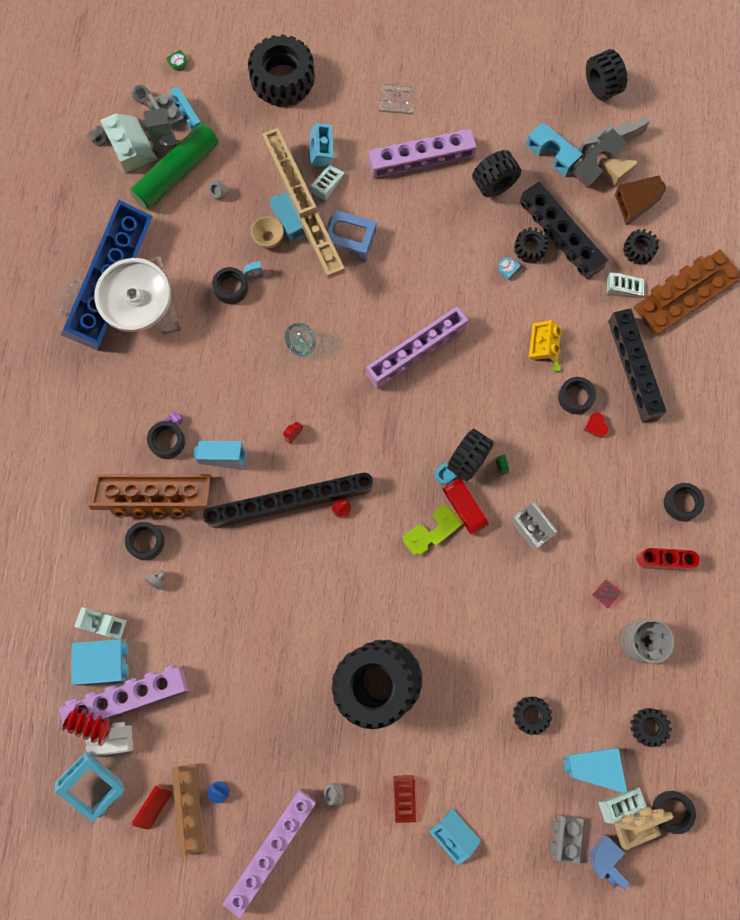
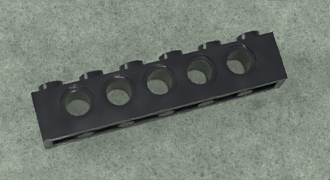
M540 182L522 192L520 199L522 208L531 214L534 222L538 223L543 228L544 233L554 241L555 246L564 252L567 260L577 267L580 275L588 280L605 267L608 259Z
M632 309L613 312L608 323L641 421L643 423L660 419L667 411Z

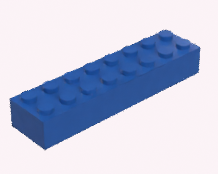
M118 199L61 332L62 336L92 349H98L108 323L99 314L95 304L97 282L103 272L112 264L123 259L136 258L152 220V215Z

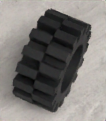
M529 227L528 231L525 228L522 232H519L515 241L514 252L515 254L518 253V258L523 257V262L527 259V263H531V260H533V263H536L537 260L540 261L544 257L549 241L546 239V234L542 235V230L537 232L538 228H535L533 231L532 227ZM526 241H534L537 243L538 248L536 250H529L525 247L524 243Z
M637 229L636 232H631L623 248L625 257L629 256L627 260L631 261L633 259L634 264L639 261V265H642L643 262L647 264L651 261L659 248V245H657L659 240H655L657 236L655 234L652 236V231L650 230L646 233V229H643L642 232L640 229ZM635 243H644L648 248L647 251H639L636 249Z
M533 696L522 698L521 701L516 703L513 718L519 730L526 734L538 735L545 732L547 727H550L552 711L549 709L548 703L544 702L545 700ZM530 707L536 708L540 713V719L535 724H530L525 719V712Z
M645 708L633 715L634 719L630 722L632 724L630 730L633 731L634 734L632 735L637 739L638 743L649 747H659L667 742V738L670 739L669 731L672 732V728H669V724L671 722L666 719L668 716L662 714V711ZM648 719L654 720L658 725V731L653 736L647 735L643 728L645 721Z

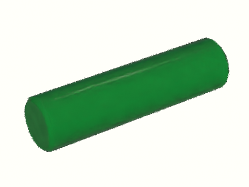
M200 123L130 188L132 197L144 209L149 210L218 145L219 142L216 134L210 127Z

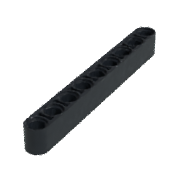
M358 473L221 504L205 509L202 518L209 527L217 528L327 503L340 498L344 499L362 495L372 490L373 478L369 473ZM366 479L370 484L362 487L359 482ZM343 484H349L351 486V488L348 491H342L340 489V487ZM324 488L332 490V493L327 496L321 492ZM306 492H311L313 497L305 500L303 495ZM291 496L294 498V501L291 504H285L284 500L286 497ZM268 501L275 502L274 507L270 509L266 508L265 504ZM255 505L256 509L254 512L248 513L246 512L247 507ZM229 510H237L236 515L234 517H228L227 514ZM211 514H217V519L215 521H208V518Z

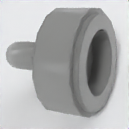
M137 84L132 87L131 97L133 100L139 103H144L148 100L149 91L144 85Z
M97 125L87 134V137L94 145H101L106 141L107 134L100 125ZM102 134V138L96 141L95 138Z
M215 180L209 184V193L215 199L222 198L229 192V189L221 180Z
M161 570L155 576L149 573L145 580L157 590H161L165 585L161 581L165 572Z
M327 784L323 794L327 805L336 806L342 804L344 789L341 784Z

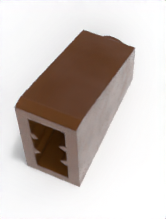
M660 175L618 186L615 197L626 225L632 223L661 200L666 191V186L661 180Z

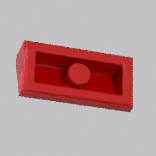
M161 784L154 786L132 821V825L149 830L172 795V792Z

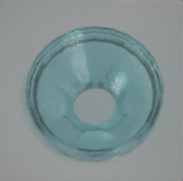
M295 323L290 325L285 332L287 347L295 355L307 356L315 349L316 337L308 325ZM303 332L309 335V341L303 338Z

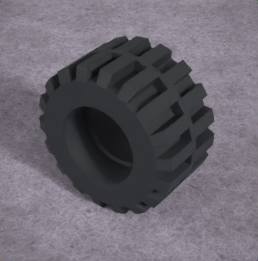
M608 49L587 60V82L597 99L603 101L625 91L628 82L627 70L618 52H615L614 49Z
M501 150L482 160L474 169L472 179L482 195L489 198L497 196L513 186L520 177L522 170L509 150Z
M476 429L470 430L451 456L447 469L466 482L469 481L490 453L494 441Z

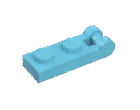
M172 88L171 95L181 115L183 117L186 116L188 119L186 122L190 130H193L201 122L180 88Z

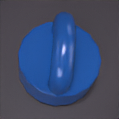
M223 781L214 782L208 789L209 799L214 803L224 802L229 796V786Z

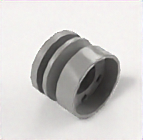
M656 619L636 620L624 628L621 635V646L624 653L631 660L639 663H660L672 654L674 636L671 629L661 621ZM642 638H643V640H646V644H644L643 642H641V639H642Z

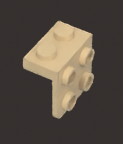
M644 807L638 810L639 813L623 815L621 817L622 820L614 822L621 848L628 850L660 836L658 825L673 819L672 813L664 812L663 809L652 810L651 807Z

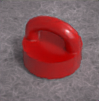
M337 499L332 504V512L337 518H346L351 512V505L346 499Z

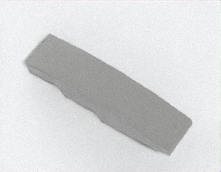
M645 116L633 125L627 120L614 130L627 142L644 133L650 120ZM608 124L582 141L579 151L584 154L592 144L596 145L599 142L597 138L603 131H609L613 127Z

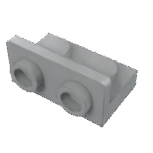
M168 92L156 98H153L151 93L148 94L149 102L147 104L150 110L166 108L171 128L185 122Z
M557 814V819L553 820L552 831L555 833L554 842H551L550 854L553 855V859L556 862L565 861L580 864L584 819Z

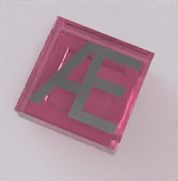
M604 580L592 595L606 608H609L621 592L609 581Z

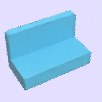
M454 809L449 810L445 817L429 831L457 865L468 859L481 842Z

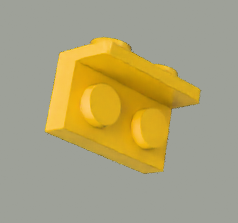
M553 320L533 323L529 358L531 360L550 358L552 361L558 360L562 330Z

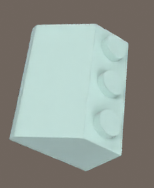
M116 113L100 120L125 173L158 160L137 117Z

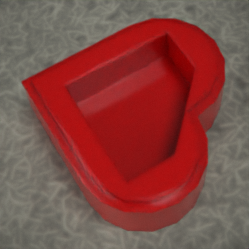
M598 412L593 413L583 431L599 438L604 437L608 432V426L604 423V416Z
M299 422L289 425L283 432L285 441L291 444L303 430V425Z

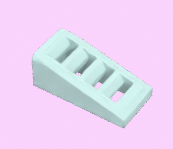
M329 165L311 185V193L326 201L345 173Z
M609 273L607 277V295L643 297L644 279L618 273ZM635 284H639V291L635 290Z
M635 788L598 802L604 821L611 824L622 820L621 817L623 815L639 813L638 810L640 808L647 807L640 788ZM632 796H634L637 807L634 806L633 800L631 798ZM625 799H626L627 804H628V806H629V810L627 809V806H626V804H625V801H624ZM616 803L619 804V807H620L621 812H619V809H618Z

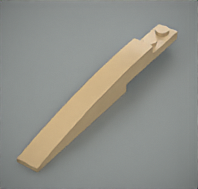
M279 128L262 133L284 188L327 278L330 279L345 273V268L317 212V207Z

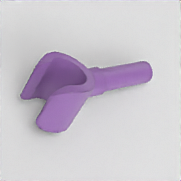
M172 412L168 418L158 422L172 421L179 425L184 420L180 414Z

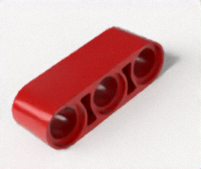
M460 478L442 488L448 501L471 535L489 525L487 518Z
M647 548L638 554L637 563L642 568L687 571L699 565L700 557L692 550ZM645 554H649L651 556V563L645 560ZM665 555L671 558V564L665 561ZM685 556L690 558L691 565L686 564Z

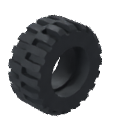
M281 34V36L272 35L269 39L266 37L262 40V43H258L254 47L255 50L251 51L248 59V71L252 88L259 98H263V101L267 103L272 102V105L278 106V104H282V106H287L288 103H297L299 99L301 101L305 98V94L308 95L310 93L311 87L314 86L315 82L314 61L310 49L307 45H304V42L299 39L296 40L293 36L286 37V35ZM277 65H289L295 68L291 74L286 76H274L268 73L270 69Z
M374 640L364 644L362 647L367 645L384 646L389 650L395 651L404 659L406 665L410 668L414 683L413 697L407 709L409 711L418 700L423 684L422 670L418 660L404 645L392 640ZM366 667L359 671L354 678L353 694L356 700L365 707H380L389 699H376L367 692L364 686V674L368 668Z
M367 645L356 648L344 656L333 674L332 693L334 703L341 715L356 726L364 729H379L390 726L403 716L412 700L414 683L410 668L395 651L389 650L384 646ZM370 666L385 670L393 683L390 699L384 705L376 708H369L360 704L356 700L352 688L357 673Z

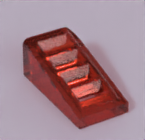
M414 775L393 776L395 823L416 822ZM399 785H410L405 787H399ZM399 793H410V795L399 796ZM399 802H411V805H399ZM411 810V814H399V811Z

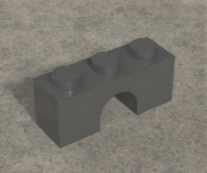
M166 108L144 111L145 119L142 120L144 131L147 133L148 141L151 143L152 151H156L158 158H163L177 145Z
M613 128L609 131H603L597 138L599 142L596 145L592 144L585 152L587 155L583 159H578L573 165L575 169L571 173L586 187L591 185L603 172L597 164L598 155L604 154L608 158L613 159L628 144Z

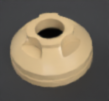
M261 217L251 227L252 239L262 248H273L283 239V225L274 217ZM267 233H271L274 236L270 241L264 240L263 237Z

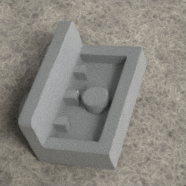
M534 502L510 519V522L533 551L558 533L553 524Z

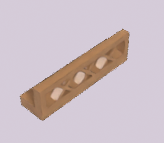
M197 763L172 768L179 858L205 851Z

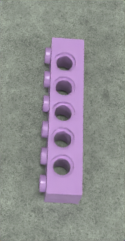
M471 129L459 130L450 134L444 133L436 137H426L422 140L408 141L398 145L393 144L384 148H375L368 151L369 164L373 179L475 157L476 144Z
M456 306L366 367V376L375 388L378 389L467 328L468 319Z
M171 665L163 668L164 672L156 674L155 671L145 674L144 679L138 681L136 678L124 682V686L117 688V685L105 688L103 693L97 694V692L86 694L83 700L78 701L77 698L65 702V706L59 707L62 724L70 711H73L76 706H79V714L81 713V708L85 705L88 708L86 717L93 712L94 720L101 715V721H104L107 718L109 719L188 692L183 669ZM163 678L168 682L164 690L159 687V682ZM143 685H146L148 688L145 696L140 694V688ZM123 692L128 694V700L125 703H122L120 700V695ZM104 698L108 701V706L105 710L100 706Z
M300 788L222 904L237 917H241L316 804V799Z

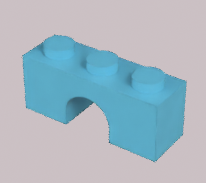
M543 122L528 135L526 146L539 156L547 150L553 151L556 154L552 167L564 177L575 168L573 165L582 156L578 148L573 147L564 137L559 136L550 126L545 125Z

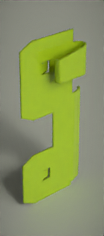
M443 504L433 512V517L439 525L431 532L425 526L418 524L402 536L403 543L414 556L417 553L421 556L429 550L428 544L432 542L435 546L463 525L448 506Z

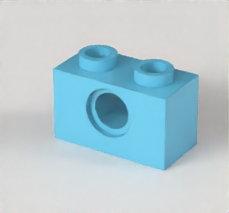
M315 123L309 133L310 166L327 168L334 158L332 125Z

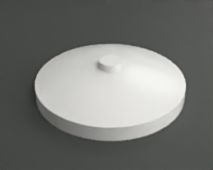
M141 258L123 259L112 264L100 276L95 288V304L99 314L109 325L125 332H139L157 324L166 314L171 301V288L165 274L157 265Z

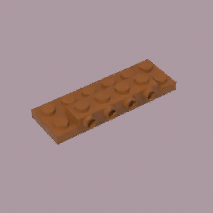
M721 249L705 258L703 256L698 257L693 262V266L689 267V265H686L679 271V275L675 276L673 274L668 277L664 285L657 284L651 289L652 293L650 296L634 306V310L656 336L740 280V271Z
M95 474L89 508L90 510H110L111 514L119 518L125 517L126 514H133L138 518L144 517L145 514H153V516L158 518L164 517L165 514H170L174 517L182 518L184 515H189L190 510H205L208 508L212 477L211 474Z

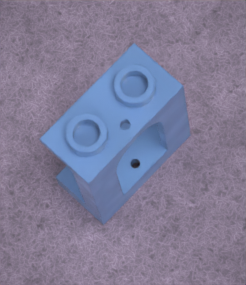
M335 210L334 216L329 218V229L327 232L334 247L358 253L359 259L366 261L377 231V221ZM345 222L366 228L362 243L335 235L337 223Z

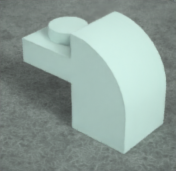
M81 607L74 627L107 637L121 639L127 620Z

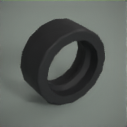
M233 267L222 268L213 277V290L221 302L235 304L243 300L247 295V280L239 269ZM230 277L239 279L241 287L237 292L233 294L221 292L220 284L223 280Z
M576 376L569 378L564 382L558 393L560 406L568 413L576 415L589 410L596 399L594 385L584 377ZM571 386L583 388L588 395L586 403L580 406L570 403L566 397L568 388Z
M162 421L153 425L148 431L147 444L151 451L159 458L170 459L179 455L184 449L185 436L175 423ZM163 430H172L177 435V443L170 450H160L155 444L156 436Z
M680 483L673 486L666 492L664 497L666 512L678 521H688L695 518L702 512L705 505L701 490L690 483ZM685 491L693 497L695 507L691 512L682 513L675 507L673 497L677 492Z
M139 522L128 529L125 535V546L133 557L140 560H151L162 552L165 538L162 531L154 524ZM149 530L155 534L156 544L151 551L139 552L135 549L133 540L138 532Z
M664 791L653 801L652 810L662 809L666 801L676 799L684 805L686 815L683 822L679 825H670L667 822H663L658 826L672 834H684L695 823V807L686 795L675 791Z

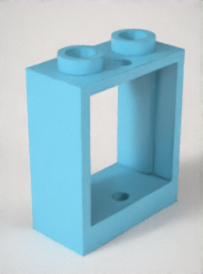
M87 751L54 783L55 792L92 822L98 817L103 816L108 806L113 801H117L124 791L122 781ZM89 769L112 787L92 808L69 791Z

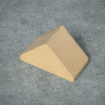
M601 158L598 166L603 170L601 175L615 187L632 174L637 161Z

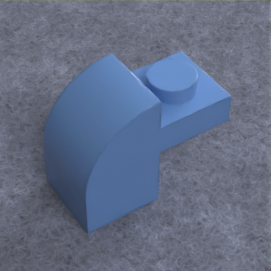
M603 834L595 843L590 853L592 870L600 879L605 877L615 888L618 885L624 890L629 885V882L613 866L625 853L608 836Z

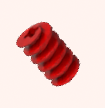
M76 706L66 717L62 730L67 729V732L70 734L75 732L77 737L83 735L84 740L90 738L92 743L98 741V745L103 746L111 731L109 726L110 719L107 718L104 723H101V715L94 720L93 712L86 717L87 710L84 709L79 714V706Z

